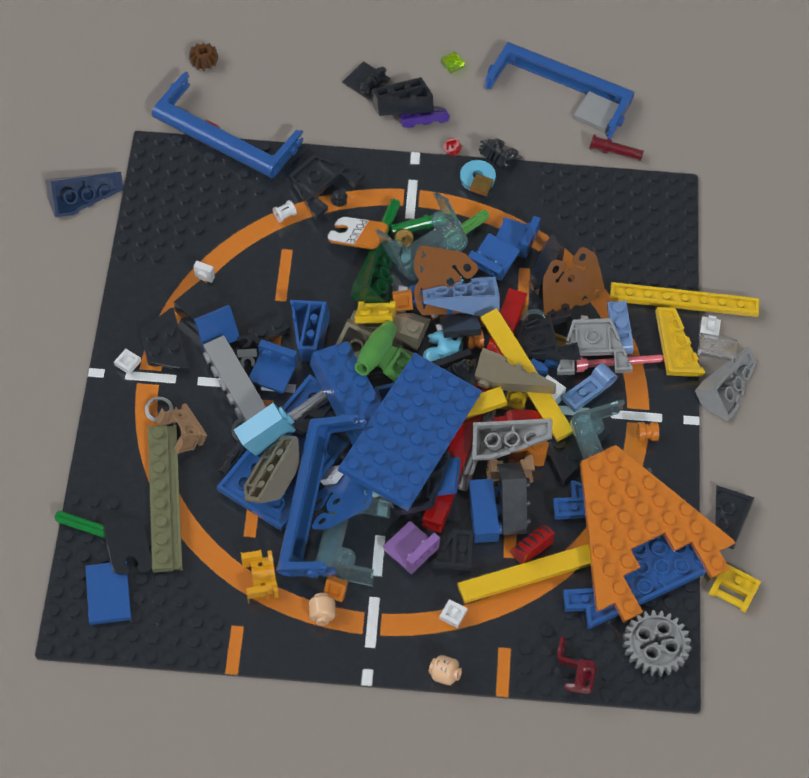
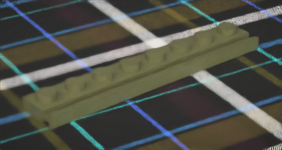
M176 425L148 427L153 573L174 571L176 569L183 570L178 454L174 450L177 444Z

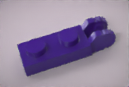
M436 108L434 112L399 115L402 127L412 128L418 124L429 125L435 121L444 123L450 119L449 113L444 108Z

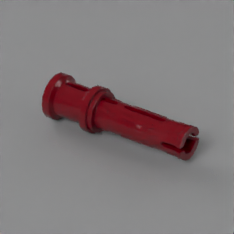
M593 134L589 148L590 150L597 149L603 151L604 154L611 152L641 161L644 150L614 143L610 138L596 137L595 134Z

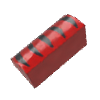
M541 525L511 548L510 553L520 564L529 562L553 543L555 532L549 527Z

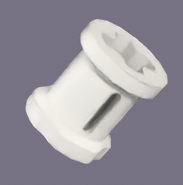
M290 200L278 208H273V213L280 223L283 222V219L297 214L295 206Z

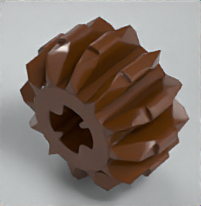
M203 42L201 45L196 43L195 47H191L189 60L192 67L205 71L207 68L211 70L212 66H216L218 53L215 46H212L210 43L206 45Z

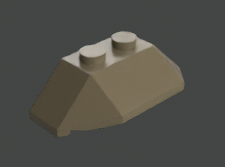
M281 435L278 441L262 454L244 485V499L246 502L265 503L282 498L299 468V446L296 436Z

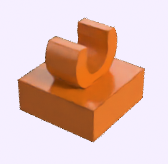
M411 289L392 292L393 301L397 302V311L413 309Z
M329 575L326 579L323 593H327L334 600L342 602L348 582L345 579L337 578V576Z

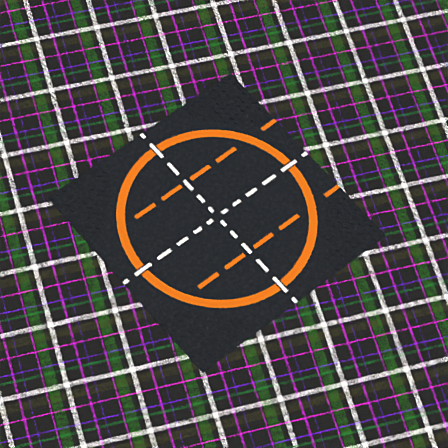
M135 131L62 511L103 525L108 520L140 519L144 525L152 560L148 427L159 425L157 422L147 418L145 405L150 399L155 397H164L170 400L173 410L175 407L178 410L181 409L182 405L186 403L206 432L207 437L203 445L199 446L197 443L194 450L178 454L183 570L176 569L174 571L153 573L151 568L147 573L138 574V562L133 558H127L125 561L129 569L128 582L132 620L90 625L85 566L111 563L106 539L60 523L35 651L36 659L699 714L701 711L700 577L639 605L643 611L639 615L642 618L645 611L649 616H651L652 610L655 611L656 615L663 611L664 617H667L670 613L671 620L678 618L677 624H684L682 631H689L686 637L691 639L688 645L691 647L690 652H688V659L684 660V665L679 666L677 672L671 668L670 675L663 671L661 677L658 671H655L653 676H651L648 669L645 673H642V666L636 669L637 662H629L632 655H625L628 649L623 647L625 642L623 637L624 634H627L625 630L627 626H630L631 620L636 621V617L623 623L620 615L591 629H587L585 611L565 612L563 590L593 588L591 566L464 604L458 589V583L520 565L510 553L511 548L541 525H545L555 532L553 543L531 561L588 544L586 518L554 520L552 502L553 498L572 497L570 483L571 481L582 483L581 469L579 468L563 485L548 455H546L544 466H535V471H532L533 482L530 483V489H527V496L530 497V508H527V514H530L531 521L530 526H527V534L503 535L502 533L499 534V539L496 542L474 543L473 537L471 571L432 568L433 560L440 553L442 546L447 542L453 529L473 531L468 490L462 491L457 489L441 533L422 527L423 516L426 510L395 516L389 501L382 496L372 498L367 509L333 527L313 529L312 525L320 514L328 513L334 516L337 513L327 511L326 503L333 494L330 493L323 507L313 512L303 562L320 561L325 562L327 567H335L336 574L331 576L347 580L348 585L343 601L335 600V618L328 622L327 625H317L316 622L309 618V600L315 594L324 592L326 579L329 575L311 578L308 576H284L277 573L276 570L286 527L281 532L217 491V486L224 479L217 470L225 461L226 454L231 452L237 443V440L232 435V425L238 420V417L234 410L236 408L235 405H230L227 399V391H222L219 385V377H214L210 368L212 366L211 363L207 364L202 353L204 351L198 332L175 312L190 372H183V369L172 368L171 370L162 366H149L140 333L143 327L170 308H174V301L200 281L194 274L193 266L196 261L213 266L215 278L212 283L204 282L232 305L239 336H248L249 329L278 314L282 315L290 327L289 332L270 341L271 343L297 351L298 363L284 393L253 384L266 407L272 403L278 408L283 407L309 374L316 378L310 366V361L301 360L297 348L290 300L327 302L330 318L323 349L334 346L347 319H350L353 311L358 309V303L350 295L353 283L371 249L331 243L328 240V234L330 231L344 233L348 230L347 228H335V223L342 217L381 222L392 199L400 201V207L392 225L423 217V215L429 216L441 212L445 215L446 223L432 226L430 229L424 228L412 231L413 242L407 248H400L395 244L394 236H392L391 229H389L384 242L391 248L392 267L390 268V276L393 277L391 291L410 290V286L418 283L419 279L414 272V261L421 245L459 251L468 256L471 251L477 252L489 233L497 236L504 218L527 224V222L532 221L533 216L541 218L539 231L527 258L517 256L502 281L496 279L500 296L499 312L507 292L511 288L527 293L526 304L517 327L536 318L539 320L545 318L543 295L538 297L535 291L530 289L529 281L539 250L553 233H557L565 246L563 256L565 269L561 273L560 278L565 271L576 267L582 269V271L586 269L585 266L581 267L573 263V257L577 251L585 247L594 252L598 259L605 288L596 299L583 306L575 305L570 310L572 321L581 319V315L588 316L589 319L608 318L607 302H610L611 282L699 292L698 176L688 173L510 160V167L502 169L496 163H493V159L490 161L488 158L301 143L296 154L289 158L274 178H270L186 134ZM241 139L270 155H275L285 143ZM313 154L334 161L336 165L350 167L352 171L365 173V179L355 187L339 178L323 191L317 198L328 206V211L317 220L289 180V175ZM472 160H481L489 163L494 168L496 178L487 196L469 191L462 185L460 172L466 163ZM337 190L344 191L348 195L347 204L341 207L333 205L331 203L332 192ZM290 200L294 204L297 214L283 219V222L280 223L273 213V208H278ZM485 209L490 214L488 220L451 245L444 241L446 234ZM584 253L579 256L580 261L586 258ZM469 264L463 266L465 271L469 272L471 270ZM456 265L452 266L462 277L461 279L464 280L465 284L470 283L471 279L492 277L478 269L472 278L467 279L459 272ZM570 275L568 281L572 282L575 276ZM626 303L630 326L634 323L640 324L639 330H634V332L641 333L640 339H633V354H627V357L663 355L655 313L657 307L660 306ZM413 306L412 310L397 311L398 313H414L431 319L418 350L402 346L403 348L423 357L426 349L438 346L429 342L430 338L428 335L437 332L436 325L440 324L439 317L432 320L431 315H422L415 306ZM676 308L684 326V333L689 337L691 341L690 346L699 358V311ZM572 321L553 325L554 332L568 337ZM484 326L481 327V330L483 331L484 348L486 349L491 335ZM515 331L514 336L518 341L517 331ZM465 336L462 339V342H464L463 350L468 349ZM238 340L229 343L240 362L243 357L237 356V350H242L243 345L247 343L239 344ZM254 344L251 349H257V356L253 357L256 363L259 357V348ZM475 347L470 351L472 353L471 360L476 359L477 369L482 349ZM125 349L141 358V362L130 375L114 365V361ZM614 355L580 357L587 358V360L614 358ZM246 359L243 369L249 377L254 366L251 365L250 359ZM535 359V360L540 361V362H542V363L545 364V360H546V359ZM664 361L632 364V372L615 373L617 375L616 381L575 413L563 401L558 404L568 422L574 421L611 431L610 436L591 456L617 445L700 512L699 398L695 392L699 386V376L667 375ZM608 366L615 373V366ZM375 367L369 374L379 372L382 368ZM547 367V375L565 386L566 394L588 378L596 367H590L584 370V372H575L574 375H557L556 369ZM503 390L505 398H507L509 391ZM528 396L523 410L537 411ZM156 400L149 405L148 412L153 417H157L161 408L165 412L169 411V405L163 400ZM498 408L496 409L495 417L504 416L509 410ZM644 422L649 425L651 422H658L659 440L651 441L646 439L645 441L638 442L636 433L637 423ZM178 423L166 424V425H168V427H169V426H173V425H176V426H177V442H178V440H179V438H180V436H181V429H180L179 424H178ZM506 455L496 458V460L503 461V463L520 462L511 460ZM339 459L334 466L340 465L343 460ZM478 460L471 480L487 479V460ZM320 483L318 492L327 485H323L322 483ZM498 489V498H495L496 504L500 502V489ZM322 498L318 499L315 502V504H320L322 502ZM340 498L336 499L333 502V505L338 504L340 502ZM322 518L319 524H323L326 518ZM408 522H412L428 537L433 533L440 537L439 549L412 574L383 550V546ZM261 549L262 558L268 557L267 551L272 550L279 598H274V594H268V599L267 596L251 598L248 603L246 588L254 587L251 567L243 568L241 552L247 553ZM449 599L467 608V612L458 628L439 619ZM662 628L658 629L659 632L663 634L667 633L666 630ZM644 634L639 635L641 639H648ZM561 636H564L566 641L565 658L576 661L583 659L593 661L596 664L597 672L591 693L579 694L565 690V684H575L577 669L563 666L559 663L558 647ZM666 647L669 652H675L672 647ZM646 653L650 658L656 657L653 653ZM444 655L456 659L459 662V668L462 669L460 679L458 681L455 680L452 685L435 682L431 674H429V667L434 658ZM590 679L586 681V687H589Z

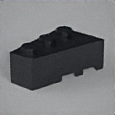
M521 462L497 464V470L500 475L498 489H500L499 505L503 535L527 534V526L531 524L530 514H527V508H530V497L527 496V489H530V479L525 476Z

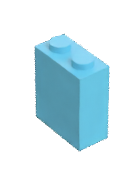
M274 403L234 429L242 445L256 457L276 443L281 435L288 436L296 430L292 425L294 420L291 415L286 413L282 407L278 408Z

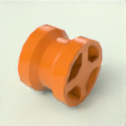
M482 330L481 335L466 336L468 349L472 350L475 347L479 349L484 348Z

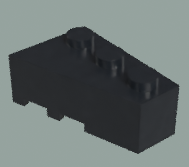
M422 77L372 89L373 105L379 116L434 112L433 94Z

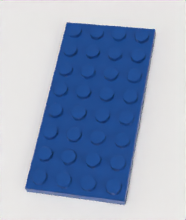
M414 353L340 464L338 471L408 511L480 397L482 390Z
M309 374L282 407L286 413L291 412L323 390L317 378ZM294 431L288 436H296L298 438L300 465L306 435L303 437ZM333 433L329 437L321 479L340 459V453L348 444V442ZM247 450L219 483L217 491L282 532L287 524L298 470L281 499L265 503L246 502L244 499V485L262 456L261 454L256 457Z

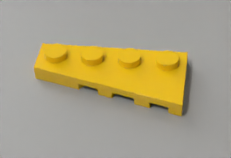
M657 307L655 313L667 375L703 377L705 371L703 367H700L698 363L699 358L690 346L691 341L689 337L684 333V326L676 308Z

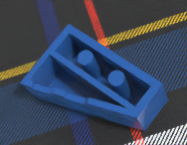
M290 300L297 348L301 360L311 361L312 353L324 347L330 318L327 302Z

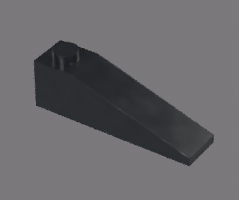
M553 233L539 250L531 271L529 286L538 297L543 295V277L550 263L555 259L563 261L565 246L557 233ZM554 266L552 272L557 273L559 266Z

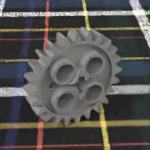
M652 610L651 616H649L645 611L643 618L637 615L636 621L631 620L630 626L626 627L625 632L627 634H624L623 637L625 640L623 647L628 649L625 655H632L629 662L636 661V669L642 666V673H645L648 669L651 676H653L655 671H658L660 677L663 671L670 675L671 668L677 672L679 666L684 665V660L688 659V652L691 649L688 645L691 639L686 637L689 631H682L684 624L678 625V618L671 620L670 613L667 617H664L663 611L656 615L655 611ZM662 628L666 630L667 633L663 634L659 632L658 629ZM644 634L648 639H641L639 635ZM666 647H672L675 652H669ZM646 653H653L656 657L650 658Z

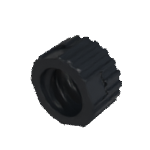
M342 190L332 192L331 203L338 207L345 206L348 195Z

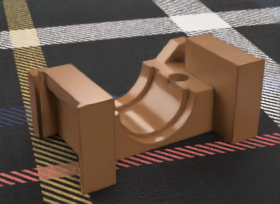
M186 403L179 410L175 407L174 410L165 412L161 408L155 420L159 426L171 423L179 424L181 436L174 448L177 454L194 450L197 443L199 446L203 445L207 437L206 432Z
M533 455L525 456V459L520 460L525 476L529 477L530 483H532V471H535ZM496 459L487 460V479H493V484L496 485V482H500L497 464H502L503 461Z

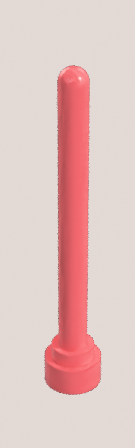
M664 356L628 357V360L631 364L663 362ZM581 357L580 360H574L575 372H584V370L590 367H597L601 363H605L607 366H614V358L587 360V358Z

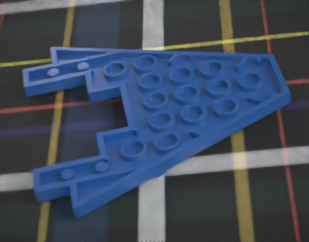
M571 481L572 497L553 498L554 520L586 518L582 483ZM661 535L631 550L640 568L623 577L638 604L641 605L707 574L691 544L673 552L664 535ZM593 588L563 590L565 612L585 611L587 629H591L619 615L614 604L596 612Z

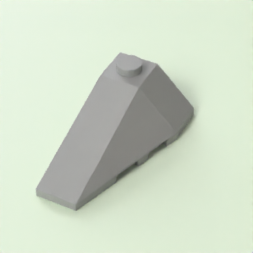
M746 347L707 377L695 390L702 407L725 421H729L738 410V400L740 396L744 395V385L746 381L750 380L756 365L749 347Z
M552 419L473 422L472 460H493L552 439Z

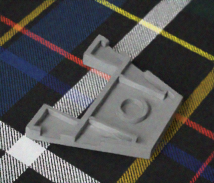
M611 318L572 321L566 344L577 342L580 356L614 355L615 373L632 372V364L628 360L627 353L620 342V337ZM560 360L557 375H574V360Z

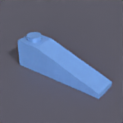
M496 277L471 279L470 283L462 284V282H456L455 286L449 288L439 286L422 290L424 304L480 317L496 308L499 311L500 296Z

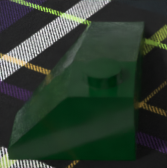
M383 240L378 247L370 250L353 283L350 296L357 303L359 301H365V303H390V301H393V291H391L393 277L390 276V268L392 267L391 248Z

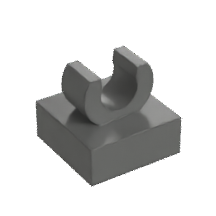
M257 349L237 350V356L243 357L240 361L242 367H244L246 359L251 360L252 366L255 365L253 357L257 356Z

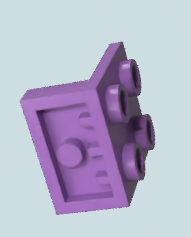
M408 522L383 546V550L412 574L439 549L440 537L435 533L428 537L412 522Z

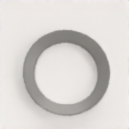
M164 397L150 399L145 405L147 418L156 422L157 417H153L148 412L149 405L156 400L165 401L169 405V411L173 410L170 400Z

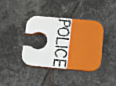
M342 217L335 223V228H347L348 230L344 233L330 231L328 240L335 244L374 249L379 246L388 231V227L383 222Z

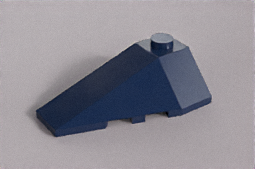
M120 171L45 180L48 200L55 218L74 215L94 205V203L123 190L122 174Z

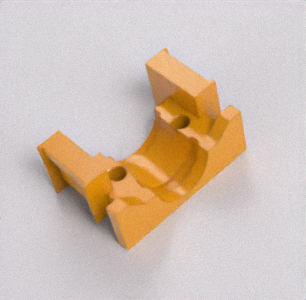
M261 549L247 553L241 552L243 568L251 567L254 587L246 588L248 603L251 598L267 596L268 599V594H274V598H279L272 550L267 551L268 557L262 558Z

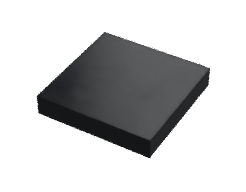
M467 313L439 315L443 338L481 335V326L476 315Z

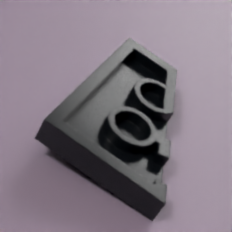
M716 485L715 525L735 541L734 545L728 547L734 550L753 505L754 497Z

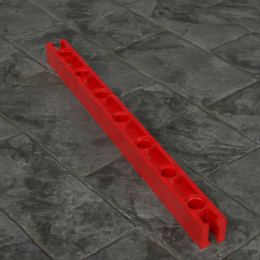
M509 288L500 314L514 335L526 304L527 293ZM491 337L486 349L502 355ZM475 380V387L482 390V393L491 390V388L485 389L480 387ZM484 414L466 419L450 444L448 451L451 453V458L458 457L461 461L459 479L473 445V422H481ZM455 494L437 496L433 509L426 510L424 513L423 528L439 533L442 532Z

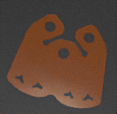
M423 245L419 247L414 261V272L419 279L414 288V296L417 308L422 315L448 314V309L428 304L423 309L421 302L424 303L423 294L420 295L421 288L423 290L439 286L449 288L455 286L456 282H461L460 275L452 268L453 265H456L459 272L467 279L472 278L478 271L477 264L465 253ZM465 264H469L471 266V270L469 272L464 270L463 266ZM448 278H452L454 280V284L452 286H449L446 281ZM452 310L453 314L463 313Z
M585 247L580 248L573 257V263L581 267L585 266L586 269L582 271V269L576 267L564 272L558 283H556V279L559 278L565 269V263L556 259L550 263L543 277L544 317H547L552 309L556 312L562 310V306L569 304L570 310L575 305L583 306L588 304L605 289L598 259L594 252ZM583 253L586 254V258L580 261L579 256ZM554 266H559L557 273L552 272ZM570 275L575 276L572 282L568 281Z

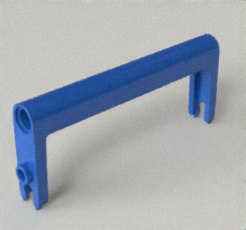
M507 42L494 65H490L485 79L487 83L484 89H491L506 65L511 64L584 94H588L590 91L619 104L608 125L609 130L606 136L610 139L613 137L618 126H622L625 119L624 115L635 94V91L510 42Z
M184 72L175 83L170 85L169 90L152 110V117L270 178H274L289 158L296 154L298 147L304 140L301 137L304 131L296 130L275 155H270L174 106L190 86L188 83V72Z
M340 414V416L317 418L309 421L277 565V573L284 576H308L311 578L336 574L335 567H327L325 562H303L330 434L364 429L367 420L355 421L359 418V415Z

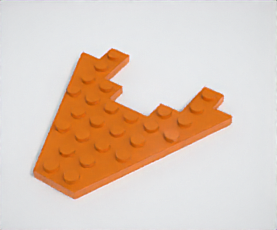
M617 445L581 461L580 469L596 612L614 604L623 623L643 612L623 576L640 568L631 550L661 535H664L673 552L691 544L710 579L730 569L720 551L734 545L735 541Z

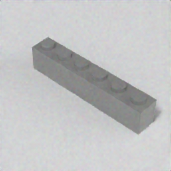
M223 335L203 344L205 350L202 353L207 364L211 363L212 366L210 368L214 377H219L220 380L218 382L222 391H227L228 394L226 396L230 405H235L236 408L234 410L238 419L242 418L246 422L265 409V404L225 336Z

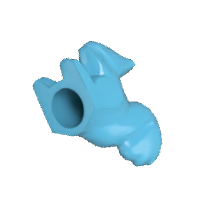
M442 330L429 334V342L438 346L426 349L423 357L429 361H434L460 352L464 346V342H462L463 337H458L456 340H453V338H443Z

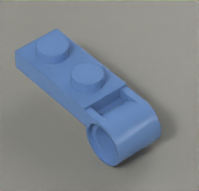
M626 301L607 302L608 318L612 319L626 353L633 354V339Z
M601 363L588 378L564 394L562 401L575 413L616 381L617 375L605 363Z

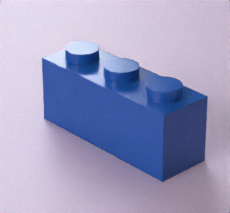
M493 479L469 480L468 494L474 543L496 542L499 539V534L503 532L502 522H498L500 505L496 504L495 498H498V488L494 486Z

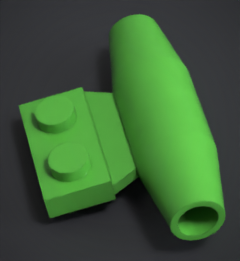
M384 322L370 335L360 350L355 364V370L358 374L365 376L379 365L386 376L394 382L397 380L412 356L401 347L392 346L397 327L393 322Z

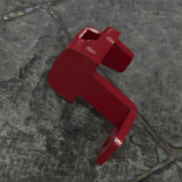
M561 636L558 647L559 663L563 666L577 669L575 684H565V690L579 694L591 693L597 672L596 664L593 661L583 659L576 661L565 658L566 641L565 637ZM590 679L589 687H586V681Z

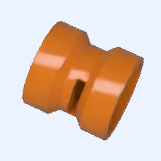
M638 422L636 427L638 442L645 441L646 439L658 441V422H651L649 425L644 422Z

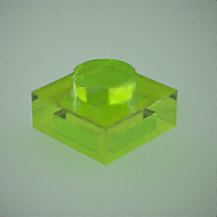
M456 51L441 58V64L450 74L465 67V62Z

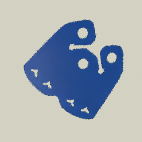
M343 474L336 484L327 485L318 492L316 501L322 498V502L318 505L315 504L314 510L322 508L329 494L333 493L326 506L327 511L337 513L334 516L328 513L320 514L314 521L312 528L328 529L367 509L372 501V490ZM340 498V502L336 505H333V502L336 499ZM322 518H326L323 524H319Z

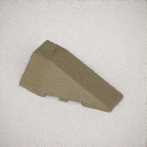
M354 310L350 319L355 321L354 316L357 310ZM396 312L393 323L396 325L397 331L393 342L417 351L431 319L414 313ZM383 323L359 324L375 331Z

